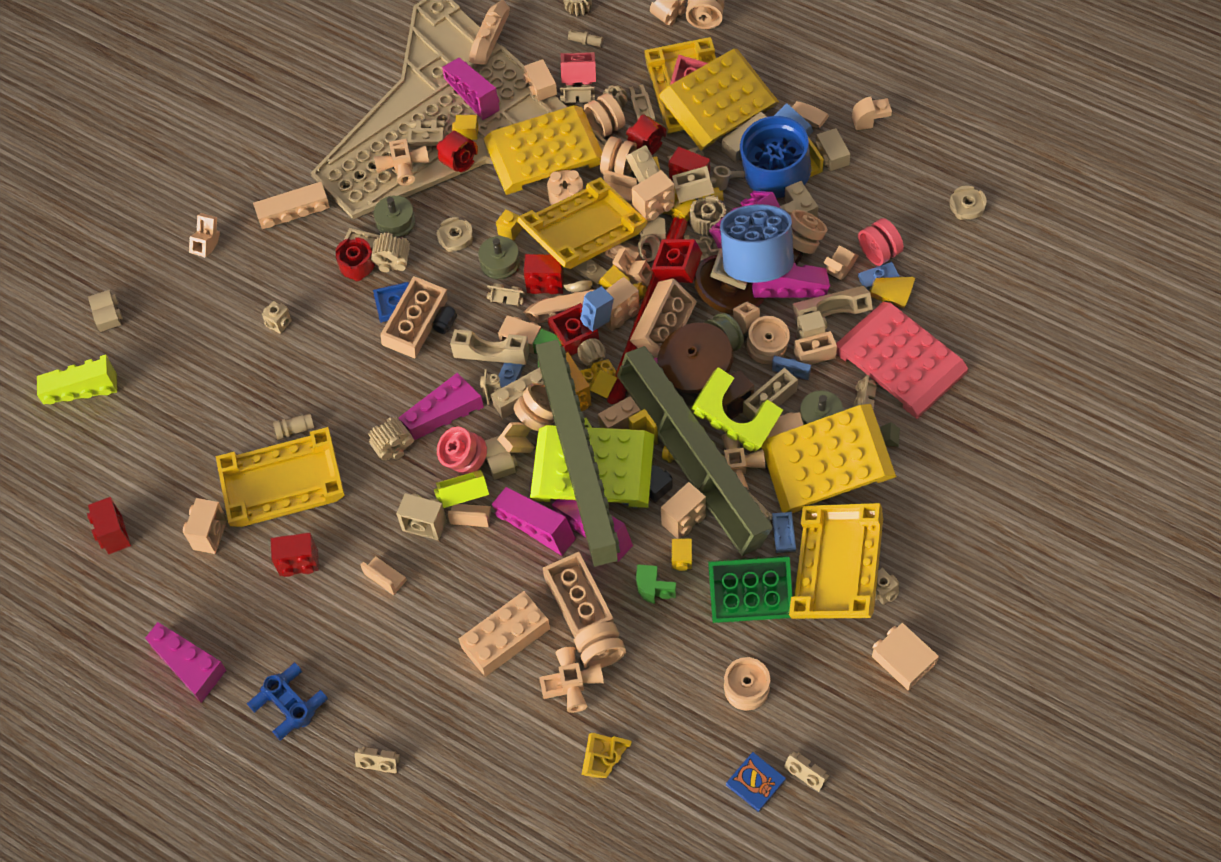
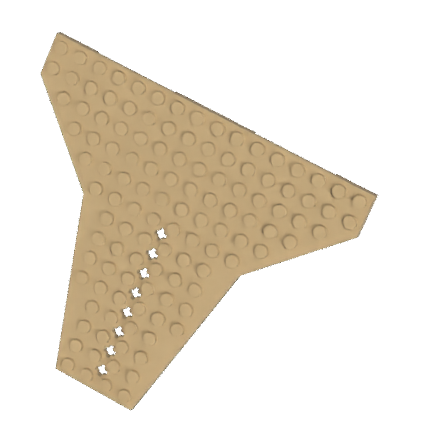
M422 0L413 7L401 79L311 172V176L317 183L322 182L324 190L352 219L374 211L376 204L385 197L402 196L405 198L463 174L450 169L439 161L437 146H426L430 163H412L413 170L411 171L415 181L410 185L402 186L398 184V173L395 172L394 167L377 173V169H371V166L376 167L374 156H392L389 142L406 138L408 144L410 121H416V119H422V121H432V119L446 120L445 127H443L445 138L452 131V123L455 122L456 115H477L444 79L442 67L458 57L467 62L471 68L496 87L497 96L500 100V110L484 120L477 115L479 125L478 140L473 141L478 146V154L474 155L473 160L475 162L467 171L484 164H493L483 139L489 132L554 112L567 106L556 96L538 101L535 95L532 96L529 89L530 85L529 83L526 84L523 78L525 73L524 65L497 42L486 65L469 62L470 51L480 27L453 0ZM592 128L603 152L607 141ZM408 146L409 152L414 151V150H416V149H418V148L423 147V146H416V147H409V146ZM357 176H363V178L357 179ZM343 185H350L348 188L343 189Z

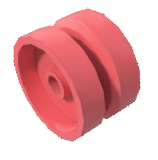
M885 218L877 220L871 226L864 228L858 233V240L862 251L875 265L881 266L890 260V257L894 258L903 251L904 246L900 233Z
M459 426L447 430L441 436L437 445V456L440 463L462 474L477 471L483 465L487 455L485 440L481 436Z

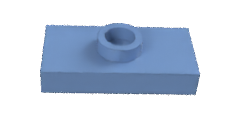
M892 262L858 273L862 286L867 290H870L875 278L900 277Z
M774 355L772 371L779 373L785 368L793 376L809 380L810 364Z
M504 363L498 375L501 388L519 379L525 365Z
M792 512L772 513L776 553L796 552Z

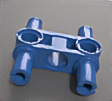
M295 662L283 673L268 676L264 680L260 692L247 702V705L254 713L268 701H272L286 716V720L272 731L280 741L293 729L309 725L315 710L328 700L327 696L319 690L307 702L302 701L289 687V683L302 673L301 668ZM279 685L277 689L271 690L272 686ZM300 712H305L303 717L296 718Z

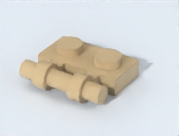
M416 119V121L409 122V147L437 146L438 142L444 139V120L432 119V121H422V119Z

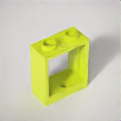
M481 470L437 482V488L434 489L436 499L442 503L443 508L489 495Z

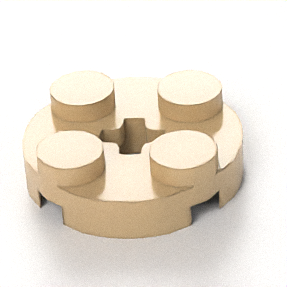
M961 186L951 195L949 205L956 218L960 220L974 219L983 215L987 199L981 190H975L973 186ZM965 200H968L972 203L970 205L965 204Z
M458 217L444 220L440 224L439 230L437 229L439 244L448 252L461 250L471 245L473 238L471 224L467 220H459ZM452 232L459 233L457 236H452Z

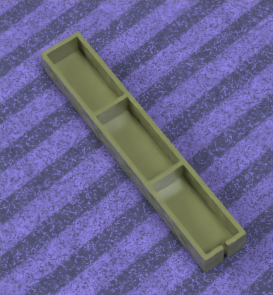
M558 339L537 344L536 351L539 367L594 567L618 561L617 553H620L618 536L614 531L613 518L609 513L607 497L604 495L602 480L599 478L598 465L594 460V451L589 442L588 430L585 428L583 412L580 410V402L575 392L574 380L570 375V366L566 360L564 346H560Z
M645 346L627 352L622 361L623 365L620 366L617 377L640 410L645 409L656 423L659 438L691 484L706 496L707 507L741 556L761 548L773 528L769 519L765 517L759 505L750 496L748 489L740 482L737 474L731 469L726 458L716 448V444L709 438L704 427L695 418L694 413L687 407L684 399L675 390L673 383L668 380L663 369L654 360L653 355Z

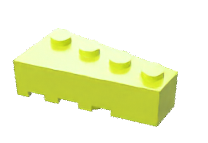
M107 355L100 356V360L97 361L92 359L86 360L85 364L81 366L70 365L65 371L58 369L37 376V396L43 404H54L55 402L117 393V373Z

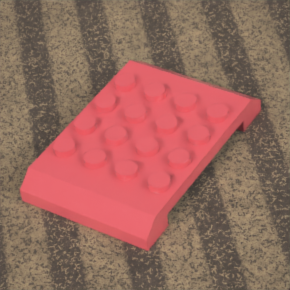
M882 302L836 343V354L845 362L850 360L864 373L869 375L875 382L903 403V409L916 419L968 373V367L962 358L889 302Z

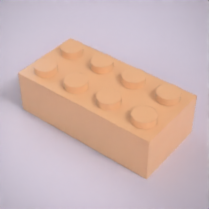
M413 276L381 332L382 345L416 358L433 328L435 317L441 307H444L447 302V289Z
M674 278L658 282L630 341L637 348L645 346L653 355V358H658L660 347L665 339L673 331L687 324L697 301Z
M580 552L543 567L544 578L574 638L582 630L602 622L614 623L613 616Z
M523 591L458 639L461 648L486 677L550 630V625L547 617L526 592Z

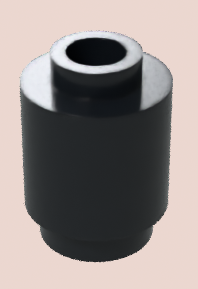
M450 306L441 307L433 321V329L436 332L446 334L457 318L455 309Z

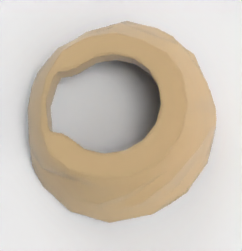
M646 235L641 238L638 243V253L643 260L647 262L655 260L660 246L659 239L655 235ZM644 243L649 244L651 248L650 258H646L642 252Z
M586 279L572 284L567 282L563 286L568 292H580L589 290L592 287L593 280Z

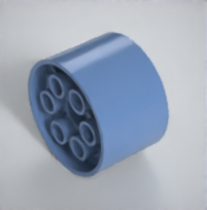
M748 205L737 208L723 217L720 223L723 267L729 276L744 282L758 283L775 280L791 270L794 264L792 219L785 210L771 205Z

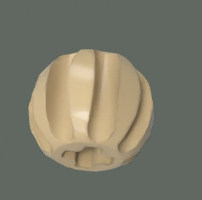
M611 85L604 90L603 94L609 93L612 95L620 108L626 106L628 95L621 86Z
M592 338L585 340L579 345L578 357L583 364L592 366L593 363L602 361L605 358L606 350L601 341Z

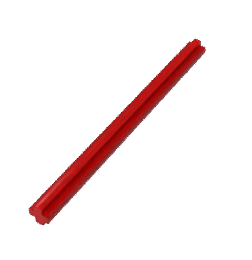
M674 217L666 239H683L687 228V221L684 218ZM654 272L617 368L616 377L620 366L623 365L622 361L625 354L638 349L630 339L659 282ZM618 377L607 398V402L611 405L624 400L627 392Z

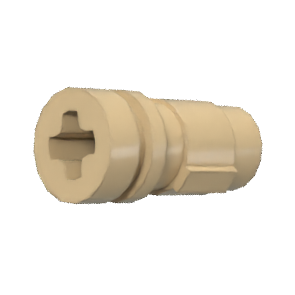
M311 414L293 417L288 420L282 419L281 422L279 420L273 422L277 440L284 439V436L290 437L291 434L314 429Z

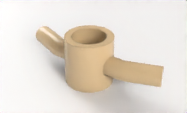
M716 166L711 177L713 188L719 187V191L725 190L729 179L744 178L745 175L744 171H730L725 166Z

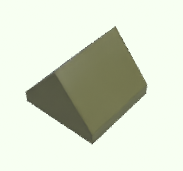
M892 422L881 426L880 430L885 445L899 447L900 428Z

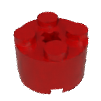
M642 114L634 126L629 127L626 131L627 140L635 142L637 149L646 145L651 155H653L663 144L661 139L663 136L666 137V128L649 116Z
M455 130L451 131L450 134L437 144L439 161L456 172L463 173L467 171L475 162L473 160L474 155L478 154L476 142Z
M355 237L356 239L352 240L349 238L345 239L336 248V260L339 270L345 277L354 281H361L375 267V263L371 260L372 250L370 244L359 237Z

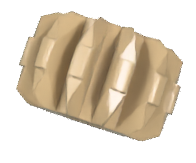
M564 0L565 9L570 15L574 13L576 16L578 14L584 15L585 12H589L592 0Z

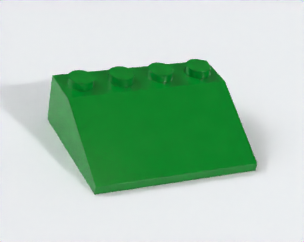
M789 556L708 561L712 623L791 618L789 612L792 583Z

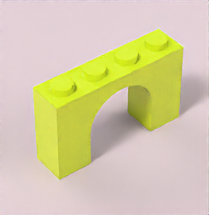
M718 367L712 373L690 410L694 412L696 417L709 421L713 428L721 429L727 433L726 435L730 439L741 442L745 449L756 452L763 445L783 409L767 399L761 404L750 422L736 423L724 413L722 400L734 377Z

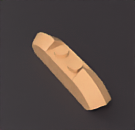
M504 0L492 5L488 10L473 42L469 62L481 65L487 64L509 16L510 7Z
M596 289L574 292L573 294L563 296L558 295L553 298H544L533 303L523 313L531 322L536 324L548 322V318L579 303L583 306L584 296Z

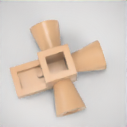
M406 138L389 142L392 156H374L377 173L394 167L395 172L398 173V184L402 186L412 184L415 181L411 171L413 170L412 163H430L426 145L409 152Z
M727 433L721 436L726 448L723 456L726 458L731 469L737 474L743 486L749 490L744 477L746 467L765 469L764 451L762 449L745 455L744 448H740V442L727 437Z
M574 647L561 648L556 651V656L561 665L558 667L559 673L539 677L543 699L567 694V711L571 713L580 712L588 707L581 692L584 691L583 684L604 683L601 666L599 663L580 671L579 663H576V649Z

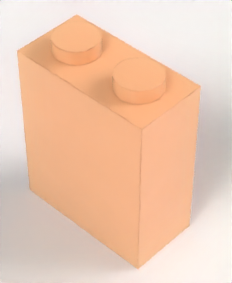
M901 623L898 627H892L884 640L879 639L874 644L872 657L909 690L937 664L939 656L906 625Z

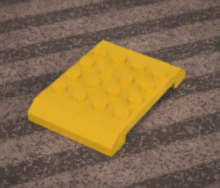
M711 37L644 50L646 65L667 133L682 131L684 128L659 98V95L670 85L678 55L706 63L716 59Z
M738 49L728 51L674 82L659 95V98L701 151L758 113H765L779 103Z
M575 105L493 130L483 138L506 195L523 190L522 185L550 177L555 171L572 170L588 165L589 169L599 166L603 153L583 108Z
M601 177L587 183L586 189L535 213L531 210L518 216L517 220L563 267L572 269L638 235L647 225V220Z
M871 404L858 405L769 437L761 446L782 513H795L801 511L803 506L811 505L876 481L881 483L897 477Z
M328 427L311 431L310 436L254 451L238 455L235 452L215 456L230 526L243 527L334 503L345 496Z
M881 504L803 506L801 517L803 531L795 596L791 597L789 616L791 619L871 618L875 606L883 527Z

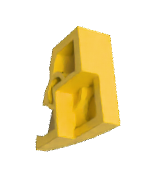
M875 278L869 292L872 298L905 308L915 278Z
M590 733L582 775L607 778L613 766L619 762L622 754L630 747L632 741L615 736L607 737Z

